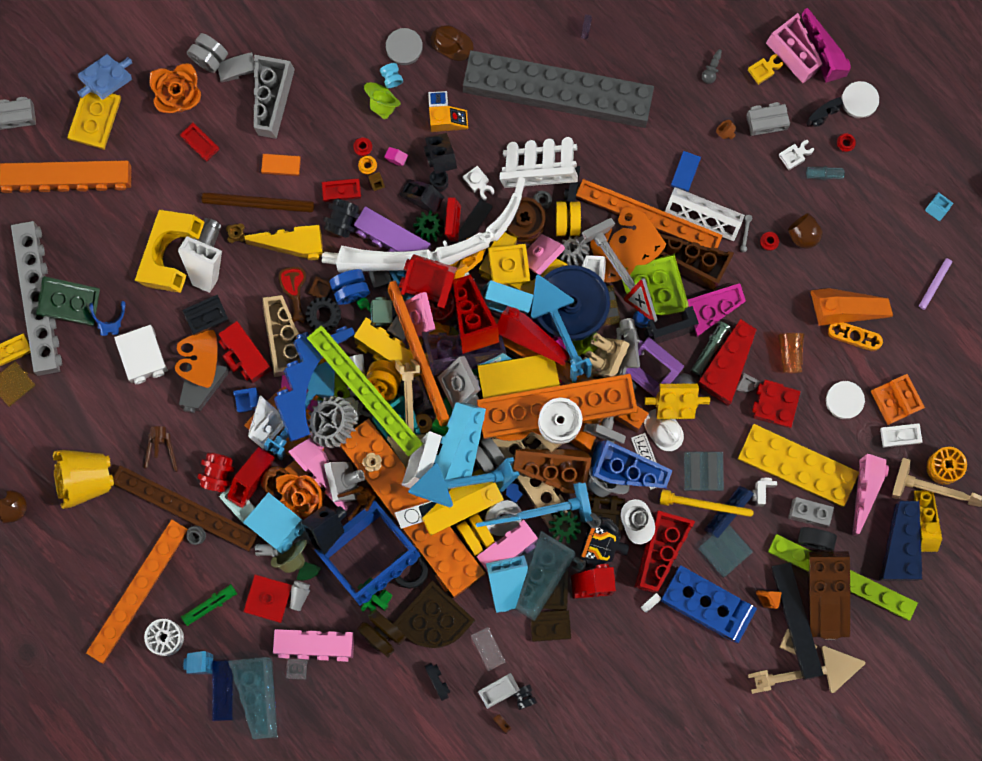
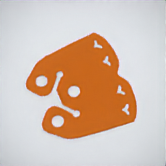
M625 207L620 213L618 222L624 226L635 225L636 229H620L613 234L609 243L624 268L628 267L626 271L630 275L636 265H646L658 257L665 248L666 243L643 211ZM631 213L633 216L630 221L625 220V215ZM612 228L608 233L605 234L607 242L611 235ZM621 236H626L625 243L619 242ZM592 240L590 244L593 255L606 257L604 282L610 283L621 280L622 278L601 247ZM644 254L649 255V257H645V258L642 260V258L644 257Z

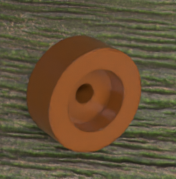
M725 120L717 127L716 133L722 139H733L736 135L734 133L736 126L731 120Z

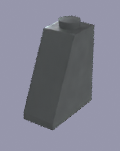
M189 363L186 372L192 369V366ZM216 365L214 380L209 388L199 386L185 379L179 402L180 407L184 408L183 411L188 413L201 411L228 375V368Z

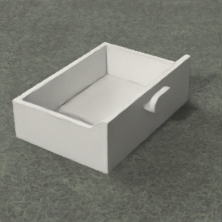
M429 431L420 439L423 445L410 456L402 482L403 486L411 488L433 467L442 438L441 435Z

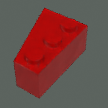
M600 564L595 569L571 575L573 599L612 596L616 591L614 567H609V564Z

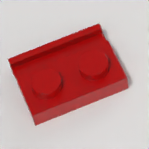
M448 198L446 208L445 235L451 242H458L461 205L456 198Z

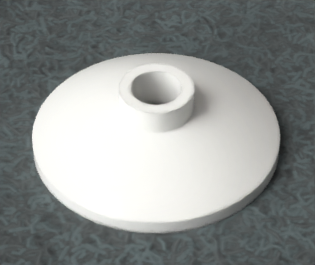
M504 500L491 506L486 513L485 521L497 518L500 515H515L522 511L515 502ZM521 520L487 525L486 527L490 533L504 536L507 532L516 528Z

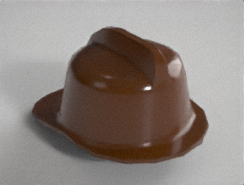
M440 26L432 33L431 44L433 48L452 60H466L469 58L470 50L473 51L471 38L453 26Z

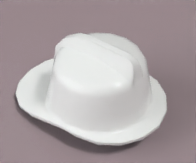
M656 409L651 410L644 421V426L649 436L664 451L678 449L684 440L681 426L676 419H657Z
M636 499L624 504L621 510V520L628 538L635 544L647 543L655 533V522L649 507L643 501Z

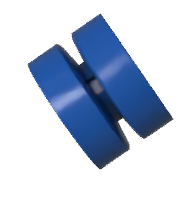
M361 269L346 271L330 279L329 283L332 291L335 292L334 297L338 305L356 302L370 294L367 283L364 282L365 277Z

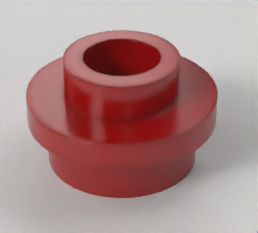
M848 133L840 135L837 139V147L843 152L852 151L856 145L855 138ZM843 141H848L849 145L845 146Z
M359 138L355 141L353 147L357 155L367 156L371 153L372 143L369 139ZM365 144L366 148L361 149L359 146Z
M766 232L762 235L760 244L767 251L775 250L779 245V237L773 232ZM768 238L773 239L772 244L767 242Z

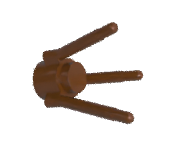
M151 427V434H148L149 441L144 468H148L152 444H154V457L158 458L159 444H164V440H166L174 471L177 472L178 468L170 441V433H166V427Z
M360 485L356 489L337 495L340 498L358 493L357 502L359 505L348 517V521L364 505H366L365 511L370 509L373 501L377 498V494H375L371 487L363 488Z

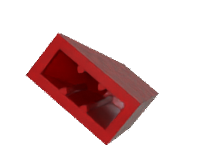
M258 447L234 476L227 499L244 508L261 483L264 472L271 468L275 457L268 451Z

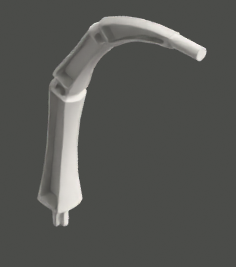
M523 177L518 178L515 192L512 194L508 205L502 214L486 228L485 233L479 232L462 242L438 247L433 252L429 249L408 252H381L341 246L339 253H322V263L336 264L339 273L354 269H361L362 272L406 271L404 270L406 260L411 259L412 255L415 254L452 265L467 256L488 248L491 241L497 242L517 212L526 179Z

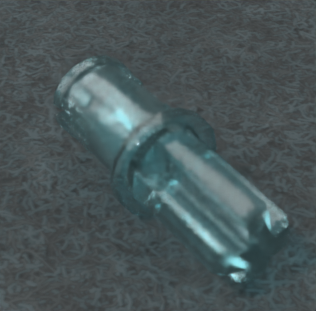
M827 166L807 167L806 170L807 179L816 178L826 181V179H843L845 175L843 168H827Z

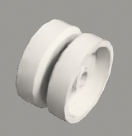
M561 397L552 399L540 411L538 420L539 431L551 443H569L577 436L581 429L582 413L577 404L570 399ZM559 418H562L563 423L560 424L557 422V420H559Z

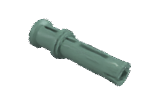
M718 321L717 328L713 334L709 335V342L691 368V371L700 377L718 348L723 346L729 332L733 331L729 325L722 321Z

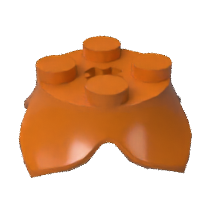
M180 64L173 71L160 68L150 72V86L155 93L154 105L158 111L169 114L192 109L200 102L201 92L197 87V73L191 64ZM174 89H175V90H178V89H179L180 92L174 94V93H173V90H174Z
M285 474L276 478V489L282 495L280 502L301 519H306L322 507V500L325 498V494L312 477L308 475Z

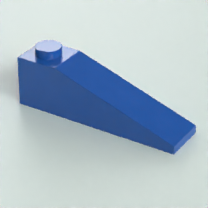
M608 440L597 442L591 458L592 476L609 484L667 488L673 471Z

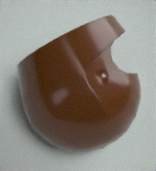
M809 213L802 215L788 228L793 242L800 248H813L822 239V229L815 218Z
M8 490L6 491L7 496L4 499H0V519L3 524L16 522L25 515L27 502L21 493Z

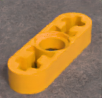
M844 322L831 324L828 327V335L832 339L862 349L877 351L883 344V339L878 333ZM839 326L840 331L845 332L846 329H849V331L846 333V338H844L845 333L839 332L836 335L832 328ZM853 331L858 332L860 340L853 341L850 338V333ZM865 335H867L865 339L871 340L875 338V342L878 344L871 346L870 341H865L864 344L861 342L864 340Z

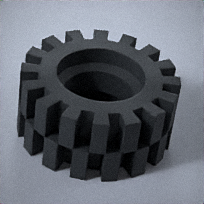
M322 297L310 302L311 304L307 307L306 316L307 322L312 328L316 330L322 325L328 332L338 326L341 320V310L335 301ZM321 307H326L331 312V317L326 322H321L316 317L317 310Z

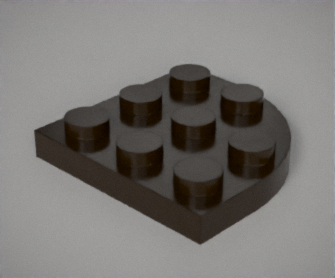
M431 581L393 625L411 642L419 646L441 648L457 641L476 620L438 585Z

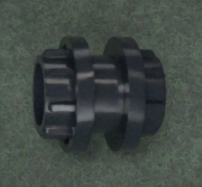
M339 198L334 199L333 204L329 203L328 208L332 210L330 218L324 217L323 222H326L324 229L347 238L350 232L354 233L355 231L351 224L353 218L358 219L360 214H357L359 207Z

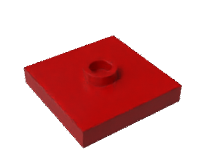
M254 575L243 612L282 623L292 585Z

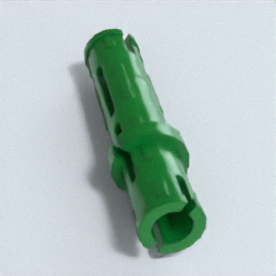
M230 584L217 594L214 592L212 597L182 615L181 618L188 627L216 607H222L223 603L237 595V592L232 584Z

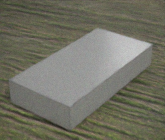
M510 673L481 689L478 693L488 709L517 693L520 689Z

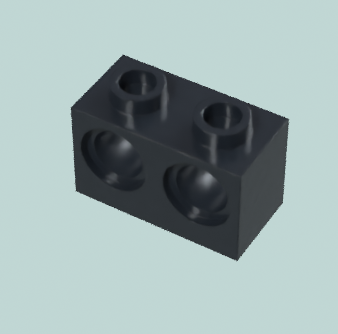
M447 133L425 138L427 145L423 146L425 156L427 157L429 167H433L435 174L457 169L455 154Z

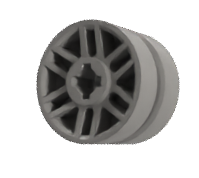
M200 33L195 40L196 45H191L187 55L203 69L215 73L220 66L219 62L224 61L228 52L216 40Z
M482 437L479 440L482 448L478 445L475 463L488 474L495 471L493 464L498 467L505 460V457L491 438L483 439Z

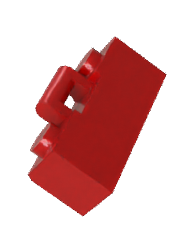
M238 321L218 334L221 338L218 342L223 349H229L222 358L232 372L242 367L243 370L240 372L246 381L250 379L254 383L272 371ZM234 354L240 360V362L237 364L231 357Z

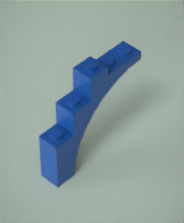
M344 326L336 329V333L330 336L339 344L352 338L355 333L352 327L347 329ZM308 332L297 335V339L294 341L301 363H298V360L288 363L287 368L284 369L291 391L289 392L288 389L277 392L278 396L274 398L290 442L310 435L306 420V393L312 373L323 358L307 339L309 336Z

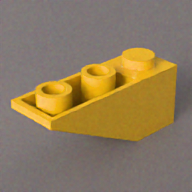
M914 491V501H919L921 552H938L942 541V534L934 492Z

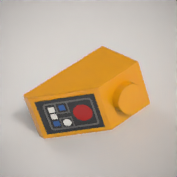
M451 106L429 107L431 132L468 129L467 110Z

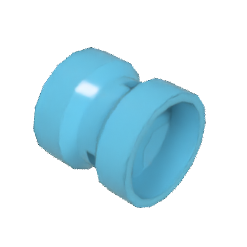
M396 63L387 64L380 69L381 75L385 78L386 88H394L403 83L402 76L398 74L399 68Z

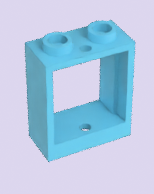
M491 280L481 288L480 293L490 310L502 313L509 306L517 308L526 315L532 311L533 294Z

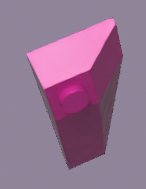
M808 8L804 9L801 16L811 44L813 43L821 59L822 65L820 69L825 82L847 77L851 69L849 59L845 58L842 50Z

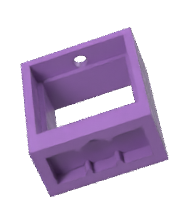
M648 337L645 342L641 340L638 343L639 356L646 349L671 371L660 383L655 381L640 367L627 368L626 374H631V378L656 397L659 392V385L671 384L684 368V365Z

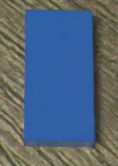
M683 151L671 187L688 192L701 157Z

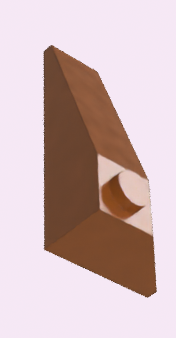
M516 449L512 468L529 477L536 478L549 486L556 487L560 491L575 494L574 483L585 482L587 486L591 457L586 451L556 449L551 452L549 449Z

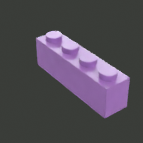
M366 206L354 224L355 233L364 239L366 237L371 239L375 246L379 248L383 246L388 249V252L431 249V244Z

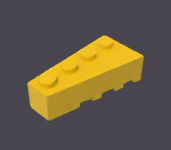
M366 317L354 335L356 348L365 354L369 352L374 355L372 358L376 361L386 360L395 364V360H399L403 365L405 363L410 365V359H414L410 347L406 349V345L398 338H389L390 335L386 330L381 327H373L370 324L372 321ZM427 359L429 367L431 368L432 361ZM413 373L414 380H412V383L415 384L417 382L420 384L422 382L420 373Z

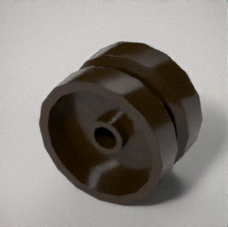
M374 609L368 617L375 627L372 628L367 622H362L356 630L365 637L364 640L376 651L379 650L389 658L395 650L388 640L391 639L395 644L401 645L407 637L379 611Z

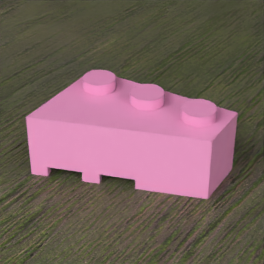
M797 13L770 35L766 44L778 55L795 76L804 83L817 73L822 62L813 43L811 44L807 36L808 32L806 28H803L800 16Z
M525 520L521 521L520 525L507 532L504 537L493 543L476 557L486 572V563L518 557L523 552L528 554L536 548L534 544L537 543L538 538Z

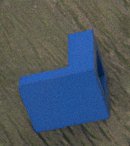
M257 388L233 391L238 413L256 410L259 400Z

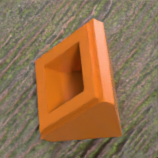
M756 591V595L764 608L777 609L779 607L782 592Z

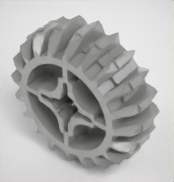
M336 396L324 397L323 401H318V406H312L314 409L313 413H309L311 419L307 420V422L310 424L308 426L310 437L322 447H340L341 443L347 444L346 438H352L350 433L356 431L353 425L358 424L354 420L357 415L354 413L355 409L351 406V403L344 400V398Z

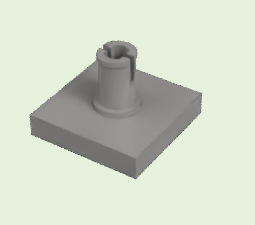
M465 356L458 357L437 377L452 409H454L456 402L467 403L481 390L479 386L480 380H476L478 376L473 374Z
M329 462L324 464L333 502L357 501L358 493L340 498L337 495L356 489L358 487L357 483L365 480L364 472L362 470L354 471L352 462Z

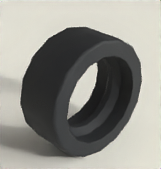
M801 527L798 543L818 550L834 551L837 535L821 529Z
M407 551L402 552V553H400L399 555H397V556L395 557L394 561L392 562V564H393L397 559H399L402 555H404ZM422 555L417 560L422 569L420 576L414 581H405L401 576L394 578L398 585L403 588L412 589L424 583L428 575V565Z

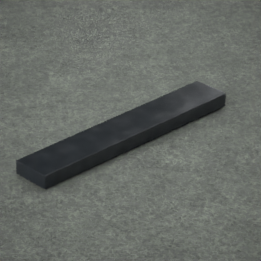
M791 562L772 566L771 570L777 591L782 592L780 601L803 681L821 677L824 674Z

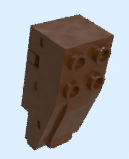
M848 551L809 552V609L812 637H821L825 640L850 637V555Z

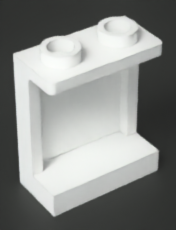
M151 325L114 337L128 380L131 383L141 384L146 381V378L152 376L157 378L163 376L164 372L168 371L156 339L154 328Z

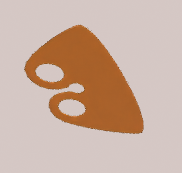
M208 330L195 336L191 335L177 344V351L180 355L185 357L195 355L197 360L181 359L176 363L175 371L184 379L209 388L213 383L217 364V337L214 330ZM189 343L193 346V350L185 353L181 350V346ZM187 362L191 364L192 369L188 372H183L179 366Z

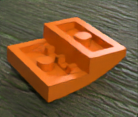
M908 374L870 391L887 425L925 408Z

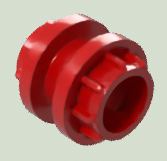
M208 453L206 459L201 460V464L206 466L204 473H198L197 476L200 479V486L208 490L224 492L226 486L231 485V480L227 479L228 471L234 472L235 466L232 465L233 460L231 457Z

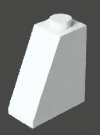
M187 236L178 250L192 285L210 293L218 281L222 251Z

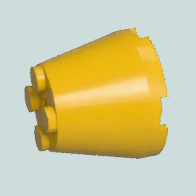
M71 450L54 451L53 460H57V464L54 466L55 470H53L57 496L63 499V503H61L62 509L72 508L108 493L111 486H114L112 474L109 475L108 467H110L109 455L105 456L101 453Z

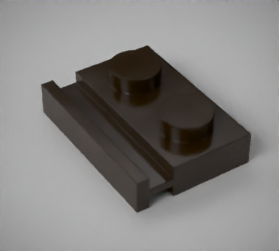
M569 610L530 613L532 642L571 639Z

